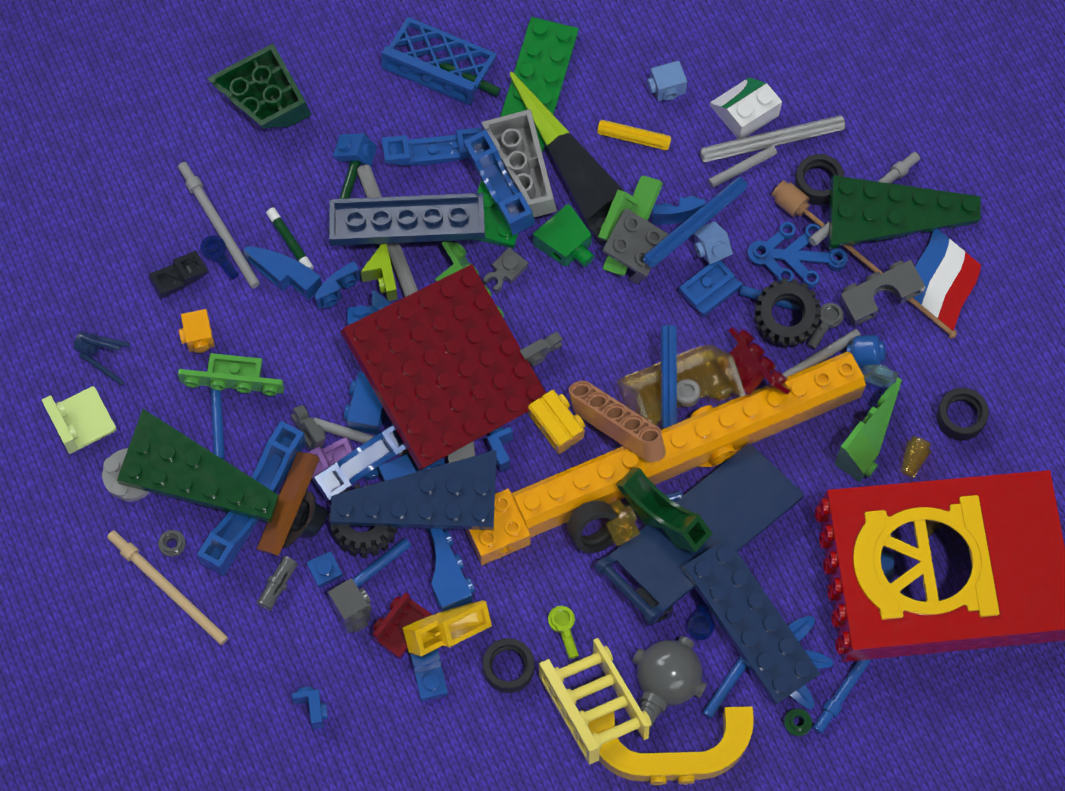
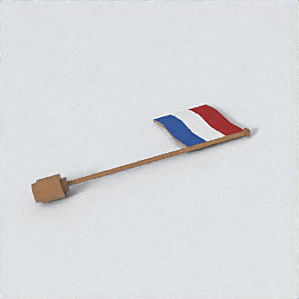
M783 180L772 192L771 196L775 199L774 202L792 217L805 214L821 228L825 225L807 210L810 206L807 203L809 197L791 182L787 183ZM935 229L932 231L927 248L915 266L925 285L924 293L908 301L948 333V338L953 339L957 336V331L954 328L960 310L977 282L981 264L939 229ZM842 245L872 271L883 273L851 245Z

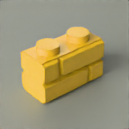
M551 390L528 406V415L555 451L561 454L584 438L585 430L583 428H585V424L578 414L573 415L568 409L570 404L563 394L558 396L554 390Z

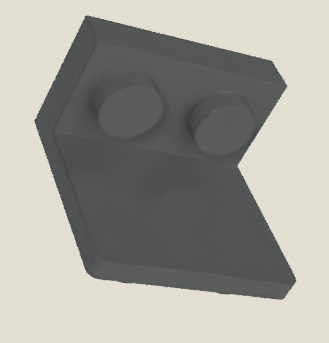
M625 209L602 251L630 268L632 273L629 280L638 284L648 276L651 270L643 262L645 254L669 234L629 209Z

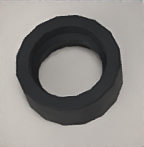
M826 154L808 156L801 161L797 168L795 186L809 197L808 202L811 204L823 205L830 203V189L819 191L810 188L804 181L805 174L810 169L821 168L828 171L832 176L844 177L842 166L835 158Z
M956 388L947 392L942 398L936 413L937 424L941 431L952 439L959 441L970 440L978 436L984 429L988 420L989 409L984 397L975 390ZM955 401H964L971 404L978 413L977 422L971 427L963 428L956 426L947 415L950 404Z
M593 500L582 504L570 515L567 523V532L578 549L585 553H596L607 549L618 539L621 532V521L610 504L604 501ZM607 518L605 525L596 533L588 536L581 535L588 523L595 519Z
M504 638L495 641L488 647L483 657V673L486 681L493 689L502 693H514L522 690L530 683L534 675L532 651L525 643L517 639ZM511 650L521 655L525 663V670L518 679L503 681L494 674L492 668L493 661L500 652Z

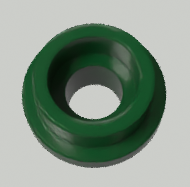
M793 709L785 716L784 726L789 734L800 737L810 731L812 719L805 710ZM795 718H801L803 720V725L796 726L793 720Z

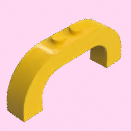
M725 707L723 712V738L717 746L708 751L636 753L627 749L616 738L602 744V748L599 749V762L617 776L633 781H650L651 785H665L667 781L678 780V784L686 785L695 783V780L719 776L731 769L740 760L748 746L753 731V707ZM614 712L589 722L588 728L591 733L599 734L615 727Z

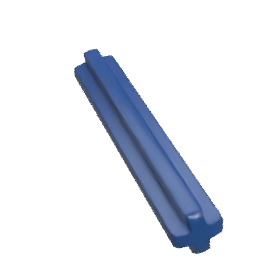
M663 325L661 327V427L665 429L677 424V328L675 325Z

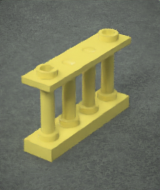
M599 638L593 640L592 655L560 669L558 667L554 668L549 659L539 663V678L589 765L599 761V749L602 748V744L636 729L643 740L649 738V727L651 726L649 715L645 710L641 711L612 662L611 651L607 646L603 647ZM597 664L600 665L606 675L574 690L566 689L563 684L565 678ZM611 685L618 698L586 712L579 711L575 705L577 700ZM623 707L631 720L599 734L591 733L588 728L589 722Z

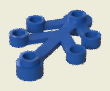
M784 222L779 232L768 241H755L748 248L749 260L758 266L765 265L777 277L778 282H781V275L784 274L790 277L787 281L793 280V272L787 268L782 269L775 261L784 260L803 280V283L808 285V288L817 286L819 275L816 271H809L801 262L826 263L830 270L837 272L845 268L848 260L847 254L841 249H833L829 253L800 251L810 243L809 238L812 235L808 231L815 230L817 232L821 229L817 224L808 225L805 233L786 249L775 248L785 239L788 240L794 236L795 226L791 222ZM789 228L792 232L785 233L783 229ZM763 250L765 254L760 255L756 251ZM838 255L842 260H835L833 256ZM807 277H814L815 281L809 282Z

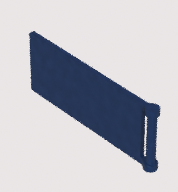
M747 444L675 502L681 507L699 514L713 533L696 552L676 548L663 528L646 525L613 553L602 558L596 564L595 570L600 575L604 574L644 614V619L651 625L666 610L694 588L682 570L684 565L727 537L736 551H740L802 500L804 494L752 444ZM617 562L658 605L652 608L612 568L613 564Z

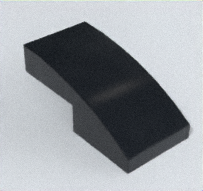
M197 251L173 259V264L149 273L148 279L159 298L162 299L205 276L208 270Z

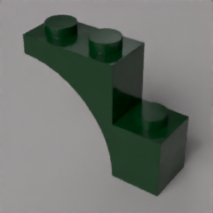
M634 467L617 484V487L645 525L663 528L676 548L696 552L713 534L699 514L681 507L668 498L647 478L640 468Z

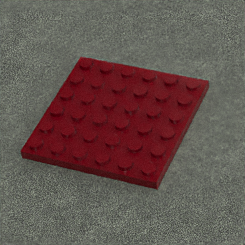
M472 264L344 327L340 331L419 470L430 466L528 413V406L546 394L528 360H524L520 353V346Z

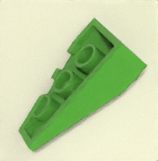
M898 377L881 396L877 403L878 407L875 408L873 406L864 421H860L842 444L834 465L859 482L862 481L865 475L870 478L878 467V464L875 462L879 455L902 381Z

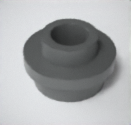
M169 530L160 536L158 545L164 555L175 557L184 551L186 541L179 531ZM170 541L177 542L174 548L168 547Z

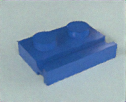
M719 260L707 265L679 287V292L694 309L700 312L703 318L739 291L743 284Z

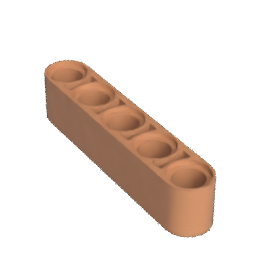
M578 381L569 387V395L575 414H578L582 419L648 462L659 461L665 456L666 450L659 427L587 381Z

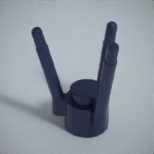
M81 331L74 342V350L81 352L79 358L91 363L119 385L124 384L122 379L92 358L91 355H96L101 347L120 351V346L130 347V343Z

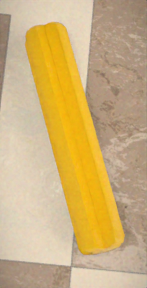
M600 120L597 132L600 135L663 150H668L670 147L671 136L606 120Z

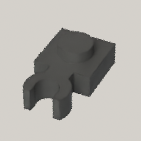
M509 247L492 264V269L495 272L485 275L484 285H487L490 281H496L497 285L494 286L493 292L495 294L499 293L503 288V282L506 280L512 284L528 268V262Z
M557 331L545 340L541 338L520 350V353L524 360H528L529 364L534 367L545 360L547 353L562 347L561 342L563 339Z
M303 405L293 408L294 414L291 415V418L300 431L304 432L308 449L311 451L319 446L322 448L325 441L323 428L316 424L313 417L309 418L308 412Z

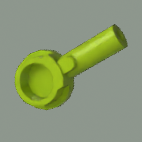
M557 606L550 611L548 624L552 630L561 634L569 660L577 658L579 654L571 633V628L575 622L574 613L568 607Z

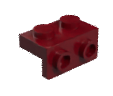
M407 592L402 597L397 596L389 606L391 611L385 619L383 617L379 618L372 629L374 631V642L399 660L408 650L403 627L433 615L414 602Z

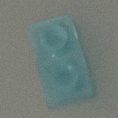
M873 364L865 365L861 369L865 383L883 389L889 388L896 383L898 373L891 371L887 366Z

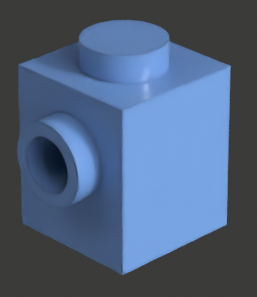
M680 61L651 68L650 79H647V85L650 93L655 94L657 101H669L679 95L686 94L687 79Z
M715 221L702 226L693 234L695 241L694 249L698 257H703L709 264L733 254L727 232Z

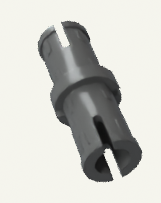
M287 556L282 557L273 576L270 575L268 577V584L260 598L256 601L260 607L272 611L281 592L286 591L288 587L287 582L298 566V563Z

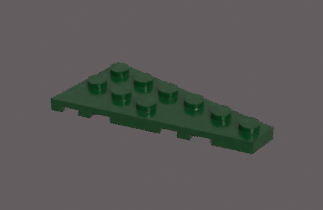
M834 175L831 179L828 249L846 244L856 245L869 240L879 241L902 237L920 231L931 232L943 227L954 228L977 224L981 219V196Z

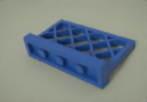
M407 17L389 47L386 46L382 51L381 68L471 106L475 99V93L496 60L497 54ZM409 27L419 30L421 34L409 37L407 30ZM436 37L441 39L443 44L431 46L428 39ZM424 40L427 48L414 50L412 43ZM407 44L410 52L403 53L395 49L398 46ZM460 47L464 49L465 53L453 56L450 48ZM446 50L449 57L437 60L434 52ZM430 54L432 61L424 62L419 60L417 56ZM482 56L488 60L486 63L476 65L473 58ZM468 59L471 66L459 69L456 62ZM442 63H452L455 70L448 72L441 69L439 65ZM474 72L477 78L472 82L463 78L462 73Z

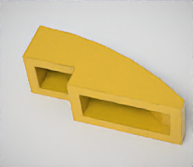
M482 600L416 621L403 627V632L409 653L423 656L441 646L451 647L491 627L492 623L487 603Z

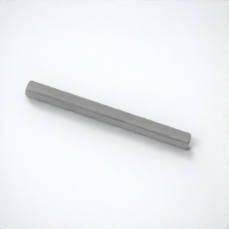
M839 115L701 148L700 156L703 162H709L768 148L772 145L777 146L844 130L845 121L843 116Z
M367 164L358 167V176L366 197H382L371 167ZM387 243L389 257L406 297L418 291L400 243Z

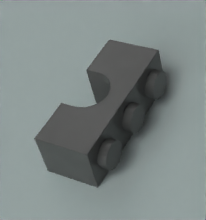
M903 260L892 264L889 267V271L882 274L880 272L873 273L866 278V282L860 285L854 283L843 289L844 293L841 294L840 301L854 327L878 315L879 309L874 301V296L881 291L892 292L900 304L924 293L925 285L911 260L905 263Z

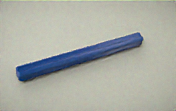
M742 177L736 178L647 252L643 262L650 268L655 267L743 193L748 186L747 181H744Z

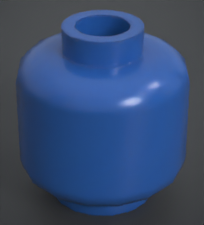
M877 335L855 336L852 345H847V351L853 355L860 369H876L880 367L882 362L886 361L885 341H880Z

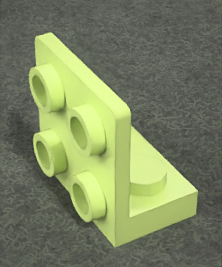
M94 386L62 402L55 403L51 395L42 399L69 454L117 430Z

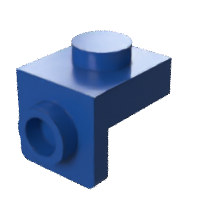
M364 133L340 134L333 157L337 161H359L362 165L367 164L371 167L377 145Z
M511 427L506 429L498 428L487 437L488 452L497 450L496 465L500 473L510 469V459L503 444L513 440Z
M313 687L299 688L297 692L291 693L294 705L309 703L313 729L324 728L323 720L328 719L327 703L321 702L319 689L314 690Z

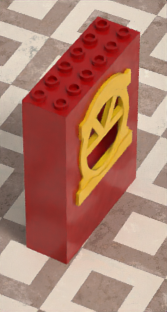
M1050 470L831 489L826 491L823 498L820 499L818 507H815L816 522L821 524L822 530L819 533V544L821 549L825 550L826 559H823V570L825 575H829L830 585L827 586V595L829 601H833L834 611L831 613L833 628H837L838 638L835 640L836 652L838 655L841 654L842 662L1065 641V545ZM925 520L937 521L953 528L969 546L972 572L968 582L957 594L941 601L938 598ZM913 522L917 548L891 537V533L901 525ZM882 547H888L920 561V563L894 582L889 583L881 566ZM922 575L926 602L910 599L900 593L903 588Z

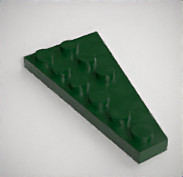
M142 409L117 478L118 484L272 523L280 499L278 494L145 409Z

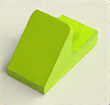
M387 243L380 245L362 269L361 276L362 282L378 279L380 292L386 293L388 301L398 300L397 289Z

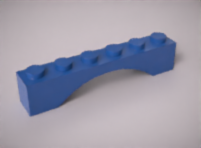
M280 421L268 440L251 478L276 493L289 473L297 452H302L307 444L304 432ZM228 512L218 526L211 531L197 553L200 564L224 577L259 520Z
M408 454L378 466L382 481L420 471L414 461L411 462ZM426 528L431 536L436 552L435 572L431 585L441 612L472 603V593L475 592L471 579L469 577L464 578L461 569L464 568L459 554L454 555L450 546L453 545V541L448 530Z

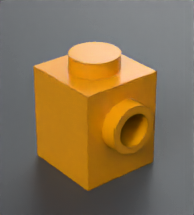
M207 309L181 314L183 328L179 329L182 344L187 343L189 352L202 353L208 351L209 348L215 347Z

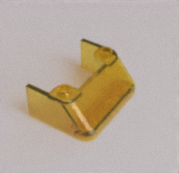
M703 345L677 355V383L685 379L695 381L700 388V399L708 396L719 401L728 398L732 392L740 397L745 395L732 355L713 345ZM661 362L627 375L617 381L620 393L627 407L656 426L659 425L658 422L662 419Z

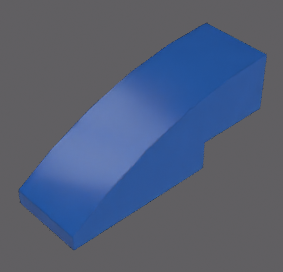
M247 246L244 249L246 261L282 292L290 285L309 301L322 286L321 276L293 258L263 248Z

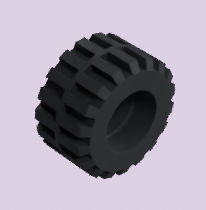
M787 278L781 279V282L778 283L774 281L769 287L766 286L762 290L761 295H759L754 309V322L757 324L756 329L758 333L761 332L763 334L762 338L765 341L767 339L770 340L774 346L776 344L782 345L781 348H787L788 345L796 347L799 343L806 342L814 333L821 316V310H819L820 301L815 298L816 293L814 290L810 291L806 283L801 285L797 279L787 281ZM782 300L796 303L802 311L801 321L797 325L790 327L780 325L772 316L774 304Z
M360 484L354 485V488H360ZM348 487L347 489H345V490H343V491H344V492H347V491H350V489H349V487ZM330 523L332 535L337 545L340 544L341 549L345 553L349 550L351 556L356 557L358 553H361L362 558H368V553H373V556H377L380 549L386 551L389 548L388 543L394 542L395 533L398 531V527L375 526L370 531L358 532L350 528L349 525H331Z

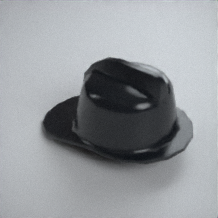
M312 492L305 493L282 548L290 546L299 537L306 538L317 535L328 517L329 512L326 508L316 503Z

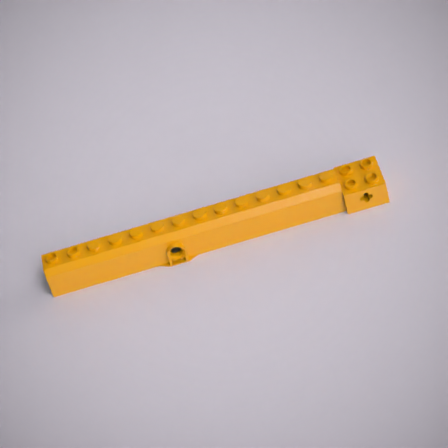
M847 351L786 377L787 381L785 383L791 389L788 395L769 384L753 391L750 395L745 394L715 408L712 405L701 407L692 413L691 418L661 430L666 454L661 460L648 462L622 446L513 493L510 492L509 488L496 493L494 530L465 529L482 566L531 544V537L568 522L570 515L575 509L586 502L598 500L611 504L625 498L617 484L634 467L640 468L647 478L656 485L696 467L717 466L726 462L747 444L755 443L860 398L866 386L864 375L853 355Z

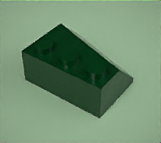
M273 43L207 78L213 86L262 128L290 127L312 115Z

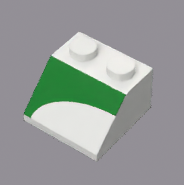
M749 77L711 101L709 105L735 137L741 139L778 117L782 101L767 83Z

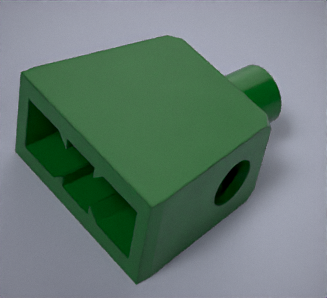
M569 204L533 233V245L562 266H568L576 259L583 267H586L595 258L587 249L591 245L592 235Z

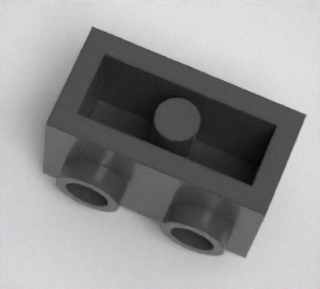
M351 578L328 591L331 607L347 633L352 631L359 632L368 626V622L371 621L370 611L373 609L370 605L371 600L364 588L359 590Z

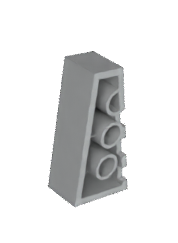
M531 109L481 122L483 129L487 130L513 183L522 192L531 208L533 216L538 217L557 212Z

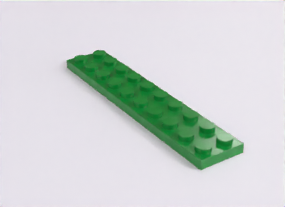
M531 17L514 74L554 115L579 28ZM512 81L501 117L527 110ZM536 127V131H537V135H538V139H539L541 151H542V154H543L544 147H545V142H544V140L542 139V137H541V135H540V133H539V131H538V129H537V127ZM481 180L477 193H483L485 239L476 240L514 249L519 233L512 235Z

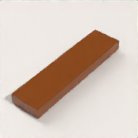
M297 452L279 494L280 499L272 523H267L257 550L279 556L320 457L311 453Z

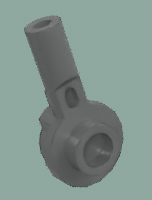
M826 303L819 308L821 310L820 323L807 343L809 348L816 350L827 330L841 324L843 311L837 304Z

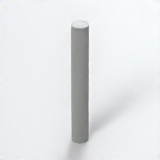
M772 145L708 179V183L711 188H714L775 156L777 150Z

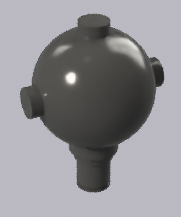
M680 636L678 641L664 640L657 642L646 651L639 648L632 662L638 665L637 679L643 691L640 698L641 711L645 710L651 720L649 731L656 718L665 712L667 706L683 704L693 696L701 698L708 685L702 681V664L692 649L695 643L684 636Z

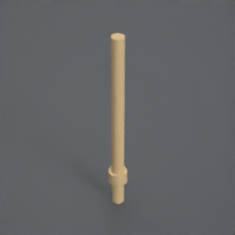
M115 530L108 534L107 539L120 550V555L127 561H132L220 645H223L228 640V637L139 554V549L132 542L128 543Z

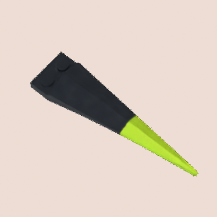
M510 71V79L527 110L531 109L534 123L569 190L585 226L600 246L605 244L606 241L598 237L601 227L605 222L617 191L624 190L522 81Z

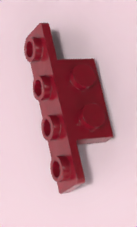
M731 327L729 332L738 344L727 355L722 364L740 388L750 395L761 381L766 378L772 386L788 395L791 389L785 383L787 378L774 369L776 365L773 361L763 356L765 351L758 344L752 342L754 337L744 329L739 331Z

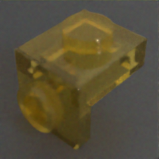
M620 500L610 504L618 517L608 522L606 526L614 543L619 546L640 534L635 523L637 517L630 506L625 507Z

